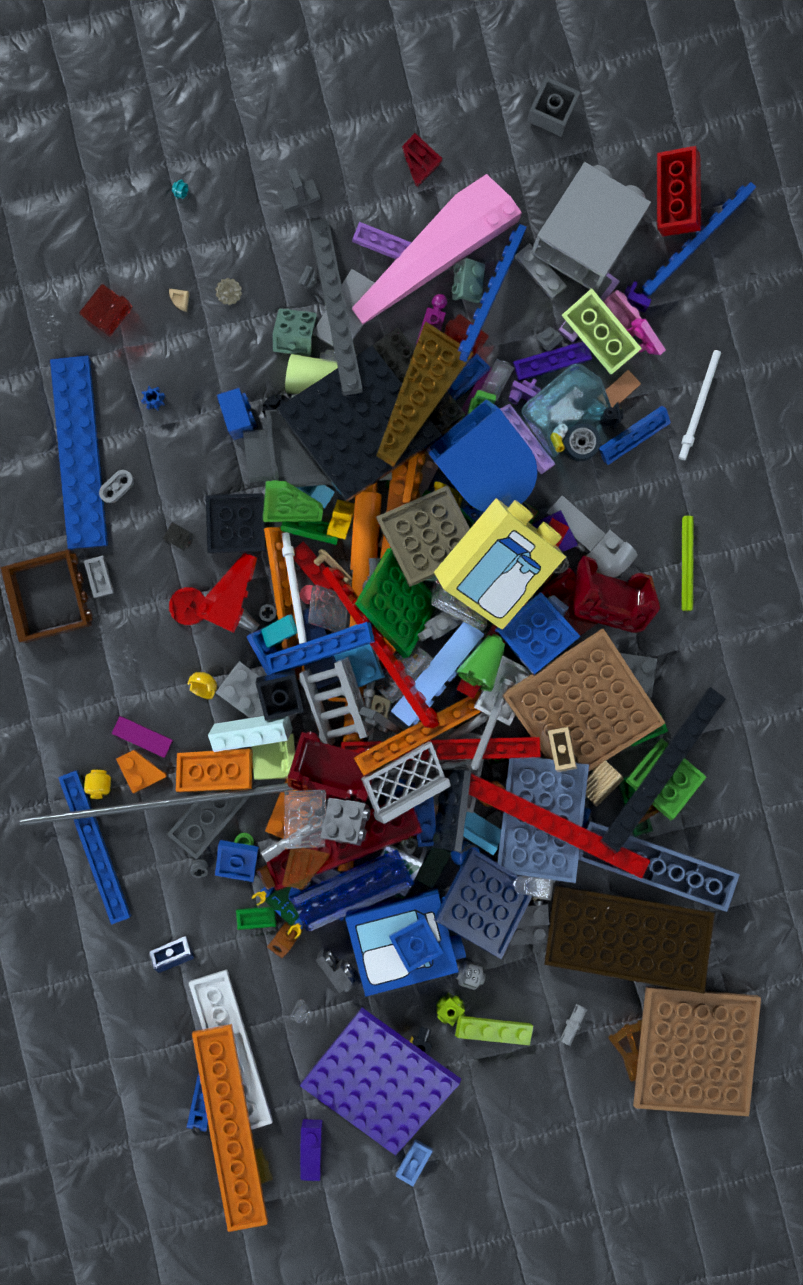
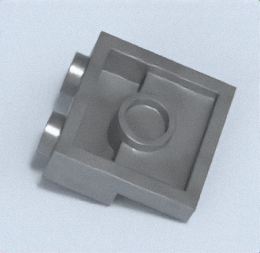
M329 798L320 838L361 846L362 841L366 837L365 824L370 818L369 805L355 801Z
M538 899L536 901L531 900L510 941V945L547 943L549 916L546 902Z
M323 948L318 953L317 963L339 993L343 990L345 992L349 991L355 986L354 968L343 959L336 963L337 959L333 952Z

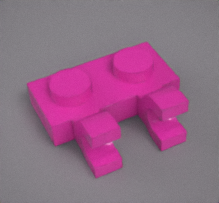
M636 318L631 323L633 327L626 329L632 337L636 335L643 341L639 344L642 349L638 353L646 350L649 354L661 355L666 351L646 319Z

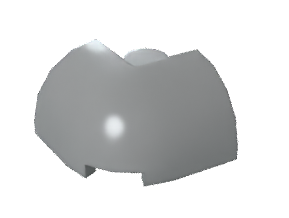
M611 530L605 534L587 555V557L597 561L598 568L596 573L610 577L621 575L638 556L637 552L627 541L624 542Z

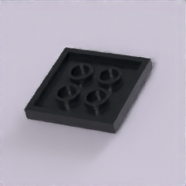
M264 493L206 495L208 554L266 552L265 522H263Z

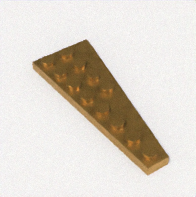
M425 322L377 453V457L393 467L473 355L471 351L467 362L459 360L461 354L458 351L460 343Z

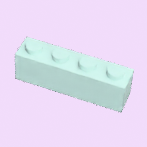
M264 716L216 723L210 730L208 737L213 751L217 752L288 741L293 729L289 716L265 721Z

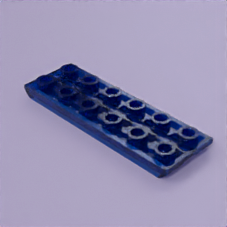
M398 849L298 892L289 898L305 929L312 931L409 889L414 885V881Z

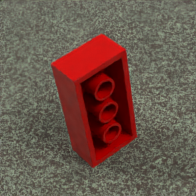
M696 146L657 153V229L662 237L701 231V155Z

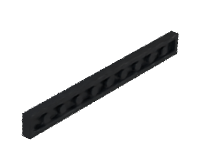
M712 687L707 689L600 839V842L614 853L619 852L726 700L724 696Z

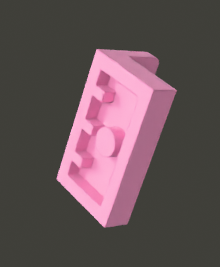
M618 290L611 293L603 301L625 329L633 327L631 323L636 318L642 319L639 316V311L628 303L625 294Z

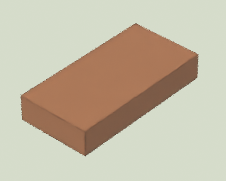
M627 370L599 397L611 408L616 402L620 404L641 383Z

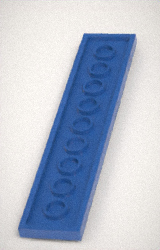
M79 356L50 359L67 546L69 550L108 546L104 501L99 495L102 478L90 357Z

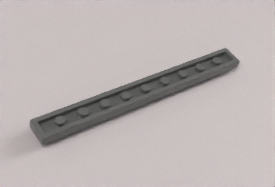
M328 218L309 221L342 393L343 395L362 393V384Z

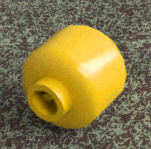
M91 770V773L85 776V793L91 795L90 798L102 799L103 795L109 794L111 785L110 775L104 770Z

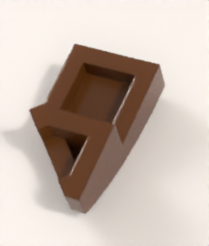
M262 865L257 868L256 871L265 889L269 890L274 887L275 884L271 878L268 866Z

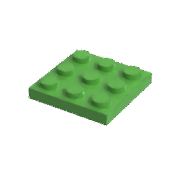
M662 738L658 740L627 778L626 782L635 790L667 747L668 743ZM684 758L652 805L670 821L673 820L702 784L706 776Z

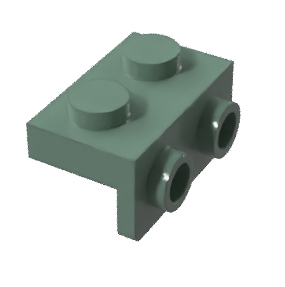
M468 258L456 263L454 267L452 300L464 299L474 303L481 301L485 264Z

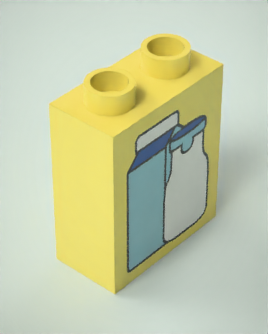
M496 498L434 571V574L445 591L503 630L566 556L556 545L562 537L551 526L543 522L536 529L528 523L533 514L522 504L514 500L507 507Z

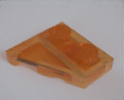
M291 845L282 885L303 890L329 858L330 854Z

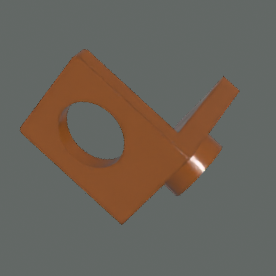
M287 922L284 923L267 946L280 958H283L297 940L294 939L297 935L295 930H291L288 935L291 925ZM274 945L278 946L282 951L277 950Z

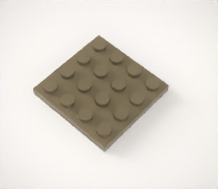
M448 485L376 517L409 587L435 576L434 571L470 530Z

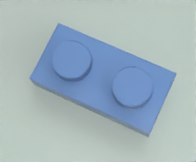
M415 1139L396 1172V1177L414 1186L432 1153V1148Z

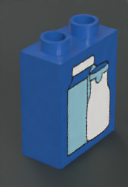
M438 888L406 895L404 899L398 897L347 912L345 919L365 997L459 972L456 960L466 958L462 938L458 934L450 936L446 927L434 921L445 897L440 898ZM425 916L444 954L408 973L389 935Z

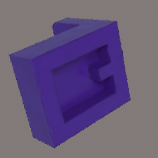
M634 281L631 286H627L624 294L631 306L645 313L651 299L647 298L645 294L634 293L638 283Z

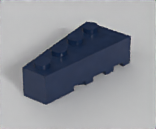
M316 606L302 611L307 642L328 635ZM334 656L306 664L304 669L310 668L312 675L334 669L336 660ZM335 676L315 682L318 690L338 682L340 679Z

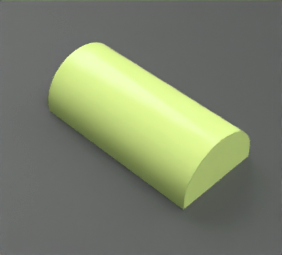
M592 288L562 314L563 318L610 374H613L642 349Z
M291 354L286 372V393L299 394L337 369V362Z

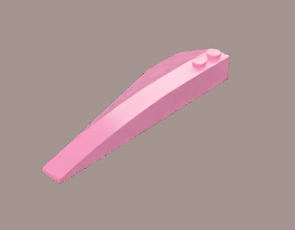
M487 174L458 192L403 251L400 257L393 262L352 307L353 312L362 325L518 223L522 214L521 210L509 194Z

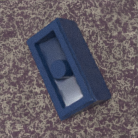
M186 936L150 951L153 968L158 973L194 959V954Z

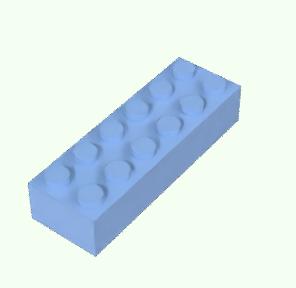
M467 620L462 623L415 681V687L426 697L425 702L429 707L434 703L431 700L434 695L438 697L447 687L444 683L452 681L457 675L456 668L461 666L470 656V651L474 652L483 641L481 638L484 634ZM404 695L389 714L406 729L409 726L416 725L420 720Z

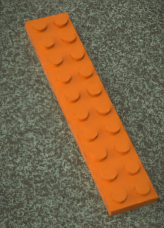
M228 1024L193 1031V1043L227 1230L231 1232L267 1225L268 1217L233 1026Z

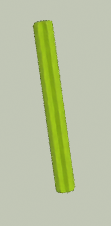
M684 516L682 518L683 611L693 610V516Z

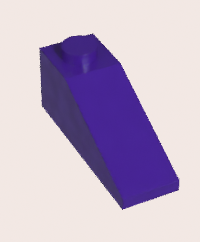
M303 1119L300 1177L303 1181H320L323 1120Z

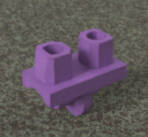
M533 379L531 383L524 380L522 384L514 381L510 389L508 401L518 404L520 398H523L527 401L524 409L529 413H533L537 407L540 408L545 397L539 394L541 389L535 386L536 379Z

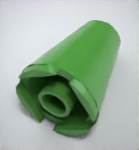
M496 634L488 635L458 668V676L473 686L482 685L481 690L491 692L494 688L505 647L503 638Z

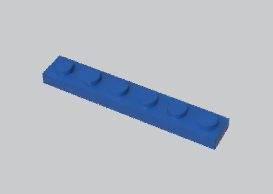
M365 622L267 655L269 674L291 670L374 643L371 623Z

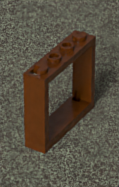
M64 550L0 567L20 643H28L92 626L93 615L91 610L87 608L88 596L86 591H83L82 583H84L81 572H78L77 565L79 560L73 551ZM67 559L82 621L31 634L15 573Z

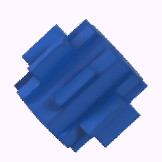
M148 386L146 392L142 391L144 397L141 402L147 404L146 408L148 410L155 408L159 411L160 406H165L162 400L166 396L164 393H160L159 387L152 389ZM157 395V399H156V400H153V399H152L151 402H150V398H151V397L155 398V396Z

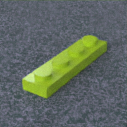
M459 1016L455 1036L462 1039L530 1045L533 1025L530 1023Z

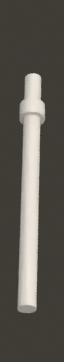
M718 350L713 352L687 433L683 436L681 442L683 445L678 457L681 460H686L689 449L693 446L694 434L721 352Z
M286 532L282 533V553L286 559L299 644L307 642L293 560L295 555L294 548L291 546L290 535Z

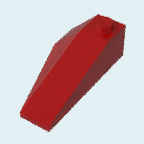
M244 553L204 598L199 606L197 616L234 633L243 615L244 609L241 606L243 599L248 596L246 587L247 583L252 580L257 558Z

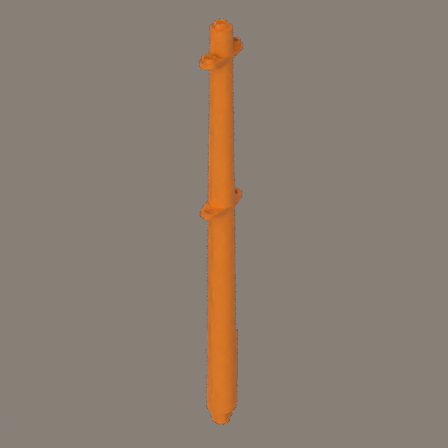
M377 482L355 496L350 570L353 571L352 588L356 598L363 591L364 581L368 580L369 558H377L380 525L376 517L381 514L382 495L377 493ZM350 615V627H351V626L356 625V622L354 621V619H353L352 616ZM367 685L359 688L362 698ZM346 697L328 699V701L345 702V706H348ZM350 713L344 715V727L353 725L352 715ZM356 732L343 735V742H363L364 739H360L359 734ZM354 860L338 866V871H350V868L354 867Z

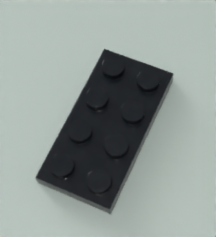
M443 770L444 776L449 779L451 786L441 791L438 797L439 806L436 815L433 847L461 852L471 771Z

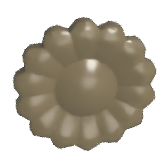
M222 279L217 284L218 287L215 289L216 296L223 304L231 305L240 300L242 288L235 279Z

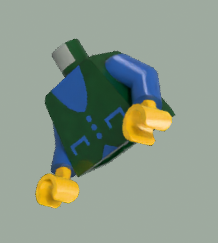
M306 879L279 891H276L274 887L269 890L264 887L261 889V892L254 894L252 899L259 896L260 902L256 905H260L265 901L291 925L288 935L291 930H295L297 935L294 939H297L310 915L311 902L309 899L311 896L306 890L312 885V882Z

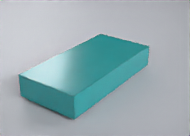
M287 615L261 630L267 648H272L298 633L293 615Z

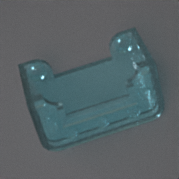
M573 364L522 407L521 411L524 419L547 453L554 458L560 452H556L550 436L559 424H565L569 430L587 414L595 418L601 417L605 409L611 408V404L601 378L582 364Z

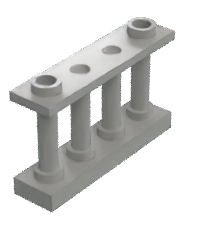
M348 657L335 662L334 669L312 675L309 668L299 673L300 684L304 687L319 730V738L322 743L329 745L336 742V737L356 732L361 739L368 737L374 732L372 725L364 721L365 717L359 714L362 706L365 707ZM335 676L339 677L341 687L318 693L315 682ZM340 695L346 697L348 706L325 712L322 704L323 700ZM349 713L352 715L353 725L331 730L328 719Z

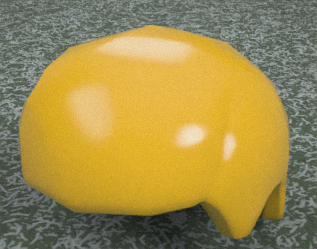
M195 672L190 676L187 683L188 685L191 684L190 691L205 699H212L217 690L216 680L205 672Z

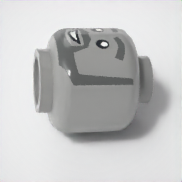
M464 961L458 965L459 972L455 974V979L458 980L460 986L475 990L480 984H484L486 974L483 973V967L480 964Z

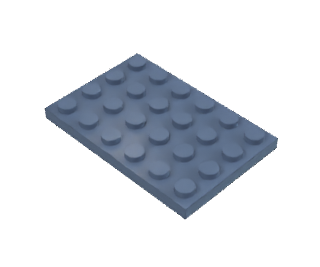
M509 759L506 790L582 826L589 764L576 762L577 769L557 772L554 759ZM503 812L498 855L499 865L515 875L576 883L579 848Z

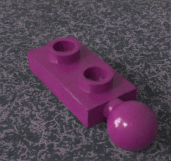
M437 294L433 297V309L427 307L419 336L425 322L441 331L446 315L445 312H441V309H444L447 305V299L443 294Z

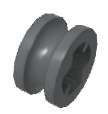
M266 604L260 608L259 616L262 620L271 622L276 619L277 610L274 606ZM266 608H270V611L273 610V614L270 615L269 619L266 618L267 616H263Z
M201 859L192 861L190 864L191 876L195 878L205 877L208 874V863Z

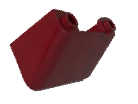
M583 556L577 568L574 599L575 615L582 619L632 633L643 631L661 609L652 576L637 573L632 575L628 581H623L596 573L598 568L597 561Z
M302 732L288 774L287 785L292 789L326 799L333 798L366 803L368 794L361 779L366 775L363 776L354 757L369 750V748H365L357 753L322 743L318 735L313 732Z

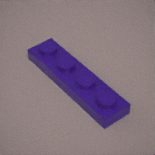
M582 341L514 361L513 366L519 382L588 362L593 358L590 349Z

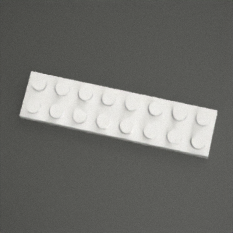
M226 969L189 981L202 1029L228 1024L233 1026L251 1130L271 1124L273 1119L228 970Z

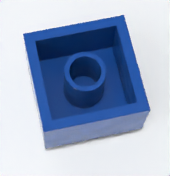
M237 388L217 395L228 432L233 440L243 438V431L254 430L257 427L252 412L248 411L251 409V405L246 393H242Z

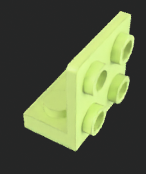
M290 734L288 741L251 746L253 750L252 768L254 780L288 778L295 755L293 734Z

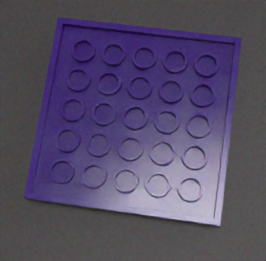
M361 1008L303 1079L300 1087L396 1156L459 1086L461 1078L364 1008Z

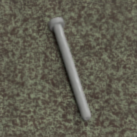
M505 678L500 680L502 686L473 758L471 769L477 770L479 768L505 700L503 694L509 687L514 685V682Z

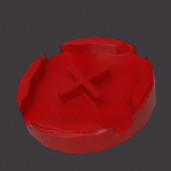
M184 587L177 590L169 601V611L173 619L182 625L192 626L200 623L203 618L197 616L200 604L205 598L204 594L193 587Z

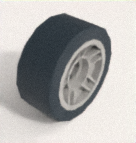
M587 423L573 425L566 432L563 439L564 452L570 459L577 462L590 460L598 452L601 445L599 432ZM579 440H581V441H584V440H585V443H584L583 446L579 445V443H578Z

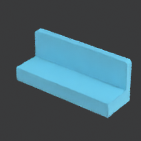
M466 812L463 836L494 855L500 843L501 829L475 812Z

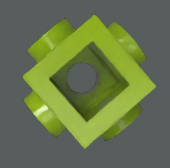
M450 993L445 997L442 996L436 1004L437 1017L444 1024L449 1023L453 1026L455 1022H458L459 1016H465L464 1002L457 995L453 996ZM453 1009L454 1011L450 1014L448 1010Z

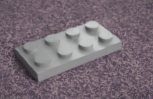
M239 661L215 693L249 718L264 716L255 684L256 678L260 676ZM297 714L289 715L290 722Z

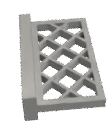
M432 742L419 746L361 778L374 808V817L383 824L451 786L449 779L444 776ZM428 749L430 754L427 762L420 760L422 752ZM408 759L414 760L411 771L403 769ZM419 762L426 764L422 775L415 773ZM430 766L435 767L438 774L431 779L427 778ZM392 768L398 769L394 781L386 778L388 771ZM402 771L409 773L406 785L398 782ZM414 775L421 777L419 785L415 788L410 787ZM375 777L380 778L377 790L372 789L369 783ZM385 780L393 783L389 794L381 792ZM397 785L404 787L403 793L399 797L393 796ZM380 794L388 796L385 805L381 807L377 803Z

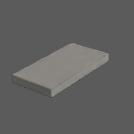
M351 269L342 284L352 340L354 341L363 325L353 312L352 307L375 282ZM325 311L313 331V336L333 347L327 311Z

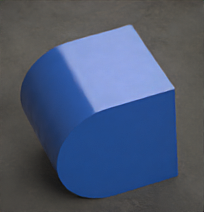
M487 399L426 449L470 505L483 512L486 511L496 498L507 507L514 500L522 504L529 497L536 483L537 463L532 450L500 408Z

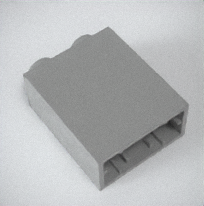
M584 162L538 233L531 254L588 289L592 288L597 292L637 229L651 202L645 199L643 191L633 185L624 186L612 179V174L605 167L600 165L591 166Z

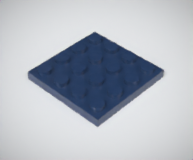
M470 848L434 921L493 956L502 959L537 887Z

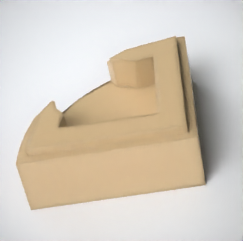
M169 289L174 305L178 309L187 312L189 291Z

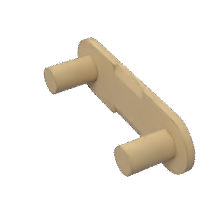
M320 549L318 551L319 556L314 560V563L319 566L325 561L333 569H339L344 575V581L352 586V578L325 550Z

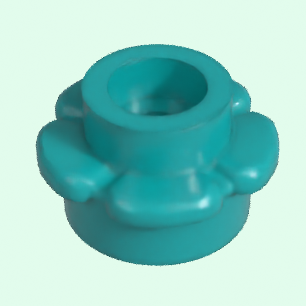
M182 179L174 182L172 193H174L177 199H184L189 188L188 184L184 183Z

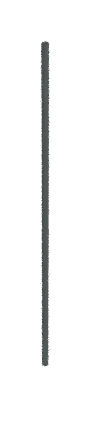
M465 759L440 763L443 771L466 768L467 763ZM426 765L417 766L415 773H423ZM430 766L429 772H436L435 767ZM405 767L403 769L411 771L412 767ZM390 769L386 778L395 777L398 769ZM404 771L401 773V776L409 775V773ZM287 783L254 787L252 789L20 818L19 824L20 826L292 791L295 789L290 788Z

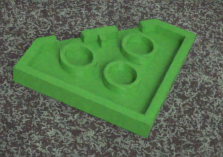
M266 481L263 522H312L322 520V503L287 481Z

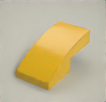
M337 500L327 535L346 539L354 514L353 503Z

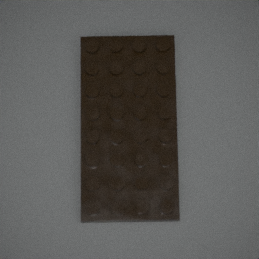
M555 885L544 965L705 994L715 913Z

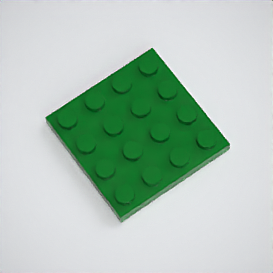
M388 548L355 602V605L403 658H407L419 639L417 634L424 630V624L429 621L439 601L423 582L409 587L391 548Z

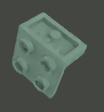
M280 308L273 330V352L311 356L316 313Z

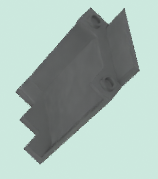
M277 410L265 411V418H262L263 429L243 431L249 482L278 480L287 481L295 487L332 484ZM392 472L380 480L392 479Z

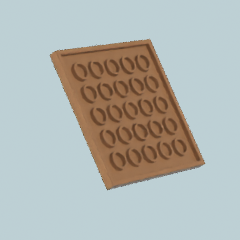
M604 629L599 630L551 661L535 675L531 674L503 694L504 699L530 736L540 737V750L546 759H553L548 731L568 727L575 760L577 763L589 764V771L665 724Z
M646 986L633 1106L637 1109L749 1116L761 997L758 995L705 991V994L674 988Z

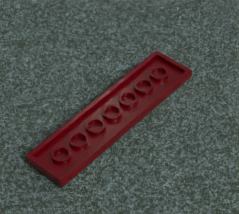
M414 807L385 824L376 820L373 814L374 808L370 809V818L366 821L364 828L366 829V837L362 841L361 846L320 838L322 829L305 836L283 850L281 854L266 862L275 884V890H282L422 833L423 831Z

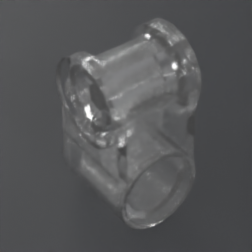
M519 876L515 879L514 888L520 894L551 900L554 880Z

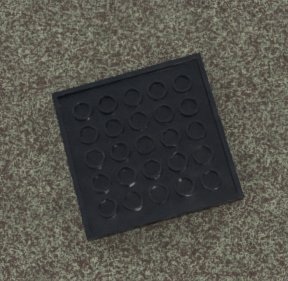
M373 346L356 356L362 393L343 395L337 368L277 408V412L346 502L442 437V434L428 418L394 467L377 457L402 383Z

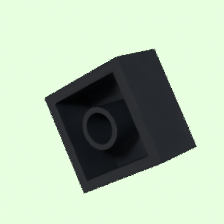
M295 669L256 678L255 684L265 721L304 712V703Z

